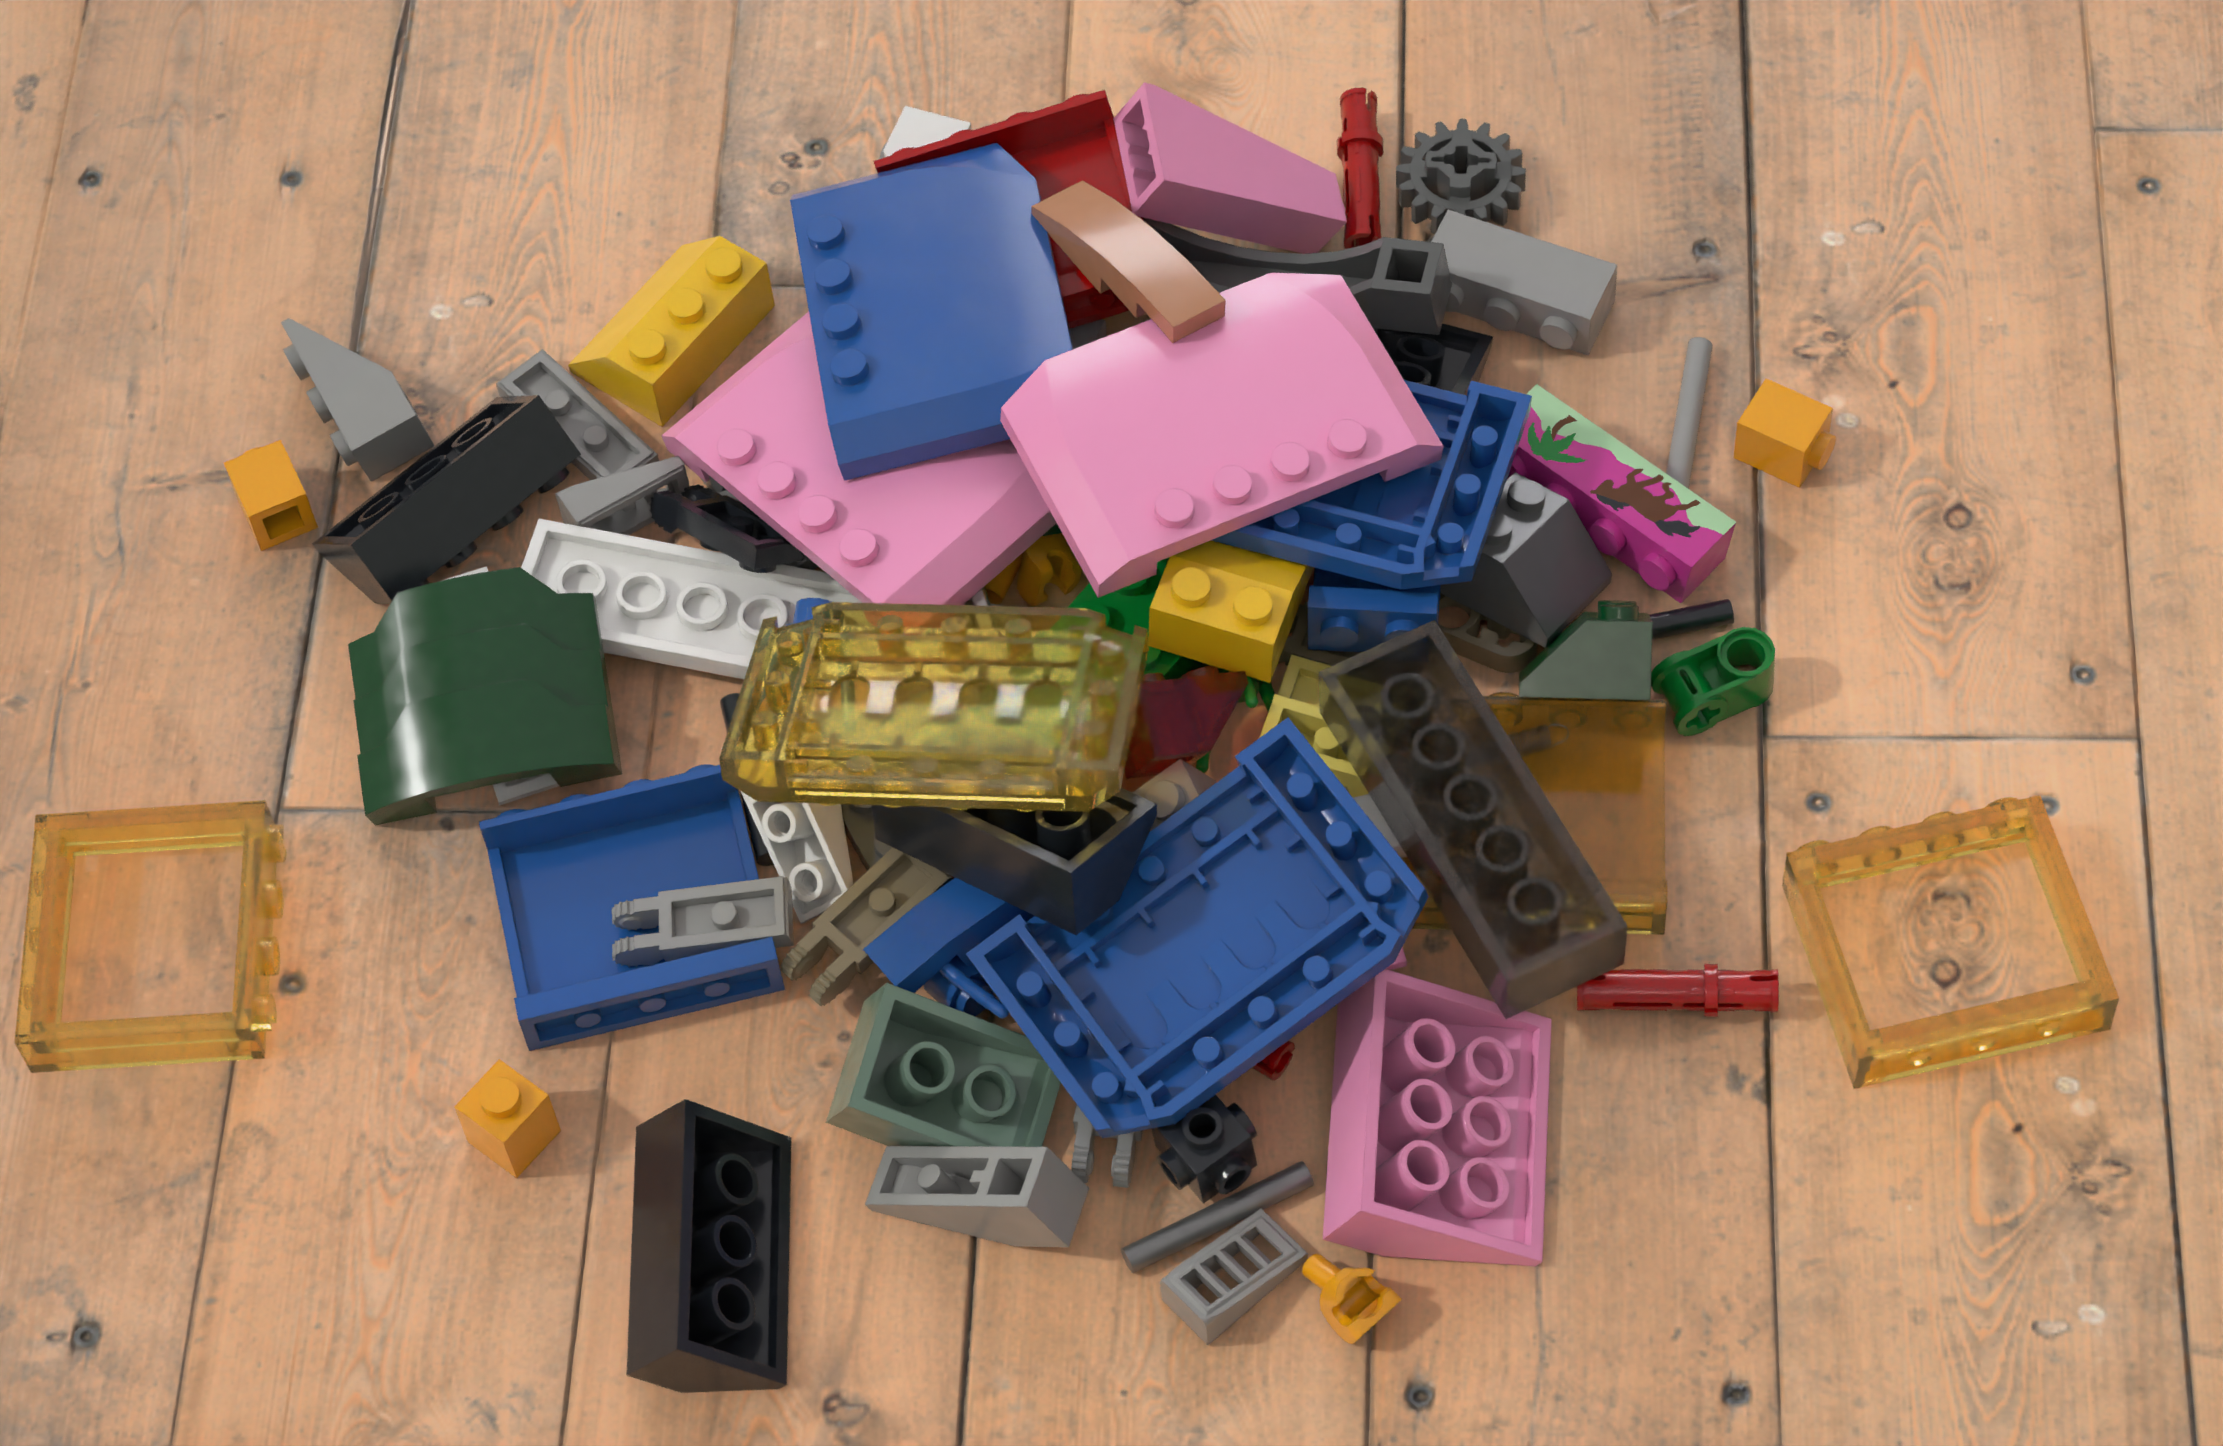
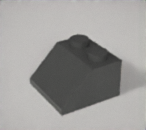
M1515 472L1506 480L1472 581L1441 585L1440 593L1546 648L1610 584L1612 573L1569 499Z

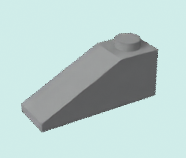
M886 1146L865 1205L873 1212L1011 1246L1069 1247L1089 1187L1048 1147Z

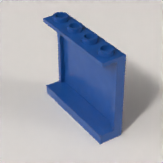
M728 763L716 766L710 764L699 765L683 774L657 780H635L626 784L623 788L593 795H571L559 803L530 810L512 809L501 813L496 818L479 821L480 830L488 851L517 998H514L518 1021L529 1051L785 990L773 937L671 961H665L663 958L654 965L628 967L626 965L621 966V964H616V961H613L612 944H615V941L620 940V938H631L635 935L659 933V925L656 928H639L629 931L615 927V924H612V907H614V904H619V902H625L626 900L633 901L639 898L658 896L660 891L759 879L737 783Z

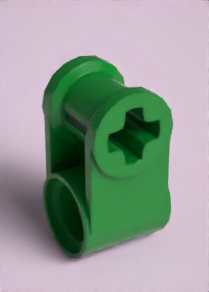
M1741 627L1733 629L1727 634L1691 650L1675 653L1656 665L1651 671V688L1655 693L1664 695L1675 714L1673 723L1678 733L1683 736H1693L1702 733L1720 721L1750 708L1760 706L1767 701L1773 692L1774 644L1765 632L1756 628ZM1740 665H1751L1757 669L1752 671H1740L1735 667Z

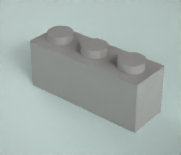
M1447 210L1431 241L1443 243L1452 282L1446 312L1456 311L1486 321L1497 329L1504 331L1513 330L1543 340L1548 345L1557 349H1570L1589 355L1615 302L1617 264Z

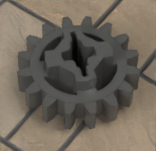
M1460 119L1457 124V130L1449 131L1441 121L1435 123L1434 136L1430 137L1418 131L1415 134V148L1403 147L1401 150V165L1396 166V188L1399 189V204L1401 208L1411 207V221L1415 224L1427 218L1430 219L1431 233L1433 234L1437 232L1447 210L1485 222L1492 220L1504 226L1507 223L1508 209L1519 210L1521 207V192L1525 191L1526 169L1522 168L1523 153L1521 149L1510 150V136L1507 133L1501 134L1494 139L1490 137L1489 123L1484 122L1477 131L1468 130L1467 120Z

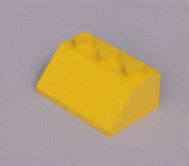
M722 236L681 245L568 364L570 372L663 427L775 307L767 263Z

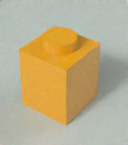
M1766 378L1737 422L1733 458L1800 488L1813 467L1821 470L1826 465L1834 449L1836 436L1830 434L1833 408Z
M281 439L263 447L252 448L241 456L224 462L236 497L261 551L318 528L306 492Z
M500 1059L454 1106L468 1143L515 1178L521 1175L561 1131L549 1095Z

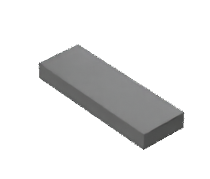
M543 349L496 383L500 397L539 395L581 453L571 463L590 480L659 461L658 454Z

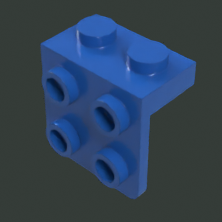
M1315 568L1313 586H1309L1308 649L1436 657L1441 585L1400 590Z

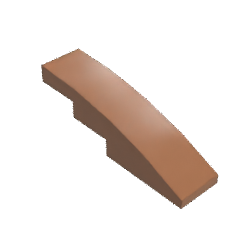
M1083 180L1031 206V214L1100 294L1111 289L1136 318L1147 313L1172 343L1225 316L1226 300L1180 252L1150 225L1117 200Z

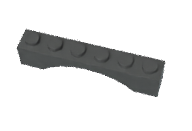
M1144 218V222L1150 225L1180 252L1219 293L1269 273L1341 275L1373 328L1432 335L1440 334L1452 287L1443 243L1382 237L1362 246L1335 252L1308 254L1269 252L1231 245L1200 236L1170 223Z

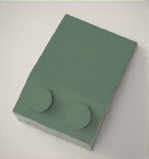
M886 983L864 1000L826 1123L887 1146L1042 1147L1061 1083L1026 1036Z

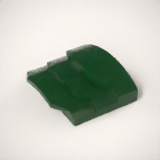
M521 567L451 578L397 593L375 631L348 644L355 700L353 702L361 753L357 755L364 810L365 816L375 826L437 813L436 796L549 773L560 787L622 775L596 598L593 593L558 594Z

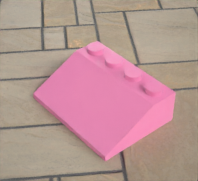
M1384 969L1338 1003L1323 1240L1385 1257L1537 1266L1543 1259L1552 1019L1388 969Z

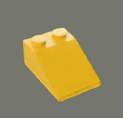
M1211 540L1169 557L1150 606L1148 646L1271 683L1313 567Z

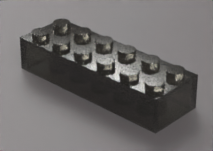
M1435 620L1318 672L1319 711L1505 1019L1624 964L1628 928L1626 922Z

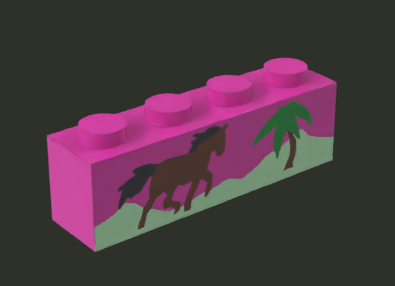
M1536 384L1527 393V395L1532 396L1531 409L1508 478L1516 472L1569 499L1599 551L1606 555L1614 556L1641 575L1642 579L1649 586L1656 590L1664 591L1676 601L1682 603L1726 558L1736 521Z

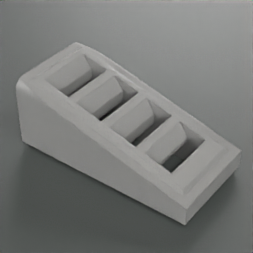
M679 456L576 484L555 493L563 523L630 535L654 522V519L651 518V506L649 505L652 501L651 497H654V493L670 490L674 491V494L682 495L681 492H684V488L690 485L683 461Z
M1259 1209L1166 1275L1160 1281L1161 1298L1209 1345L1308 1259V1253L1262 1209ZM1261 1234L1282 1255L1271 1262L1251 1241ZM1241 1251L1259 1271L1251 1276L1233 1257ZM1221 1267L1239 1283L1232 1290L1214 1274ZM1204 1283L1219 1299L1210 1304L1196 1288Z

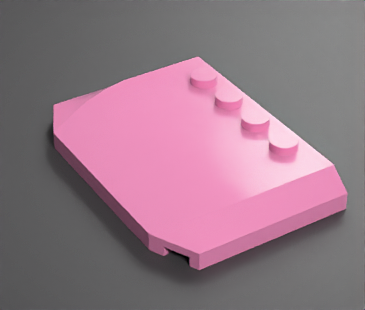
M1269 273L1220 292V295L1226 300L1225 316L1175 343H1172L1154 321L1150 319L1045 360L1001 407L1000 421L1098 598L1156 575L1158 561L1377 473H1380L1384 482H1387L1441 460L1443 444L1341 275Z
M809 312L662 435L666 448L674 456H679L683 463L705 482H708L710 477H712L863 603L868 618L909 652L1056 524L1053 515L1011 439L844 481L838 466L828 426Z

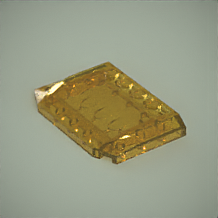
M830 602L811 607L813 619L778 628L777 616L763 619L719 758L722 780L758 802L817 803L825 806L837 804L883 805L890 808L903 806L949 807L956 810L968 808L1014 809L1021 812L1035 810L1089 812L1119 793L1121 789L1149 651L1147 629L1135 625L1132 636L1107 627L1105 614L1087 608Z

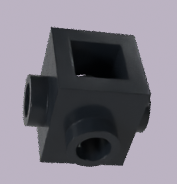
M1216 1094L1198 1108L1190 1111L1176 1124L1151 1129L1155 1145L1162 1153L1157 1156L1158 1163L1168 1179L1179 1190L1188 1185L1203 1204L1218 1193L1228 1194L1236 1190L1247 1180L1252 1169L1257 1166L1252 1139L1257 1136V1132L1253 1123L1239 1105L1232 1103L1226 1107Z

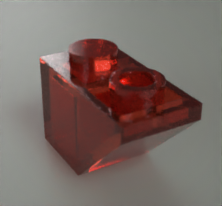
M1207 666L1187 672L1178 679L1165 680L1163 673H1149L1126 683L1127 690L1106 706L1126 779L1158 775L1179 759L1191 765L1211 751L1248 684L1246 672L1237 671L1219 674L1218 667Z

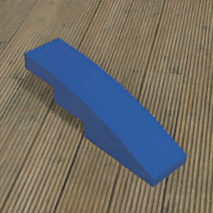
M954 878L914 906L863 950L894 986L915 993L956 955L966 966H971L972 962L966 955L967 952L1019 914L1025 922L1033 918L1034 915Z

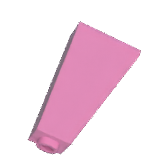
M1144 82L1113 118L1132 213L1136 216L1303 254L1318 253L1347 222L1345 207L1341 199L1335 173L1156 85Z

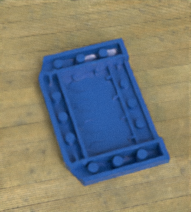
M998 143L794 194L790 199L827 421L838 466L844 481L1010 439L1000 421L1001 407L1045 360L1074 349L1050 237L1044 227L1031 214V206L1042 201L1036 178Z
M1404 380L1444 446L1441 460L1387 482H1384L1380 473L1374 474L1211 541L1400 590L1472 581L1530 413L1532 396L1475 381L1470 382L1466 396Z
M1289 717L1235 756L1239 764L1236 769L1149 832L1120 900L1077 936L1036 916L1025 922L1019 914L966 953L972 964L1101 1138L1172 1125L1182 1120L1190 1111L1205 1103L1393 964L1429 897L1422 883Z

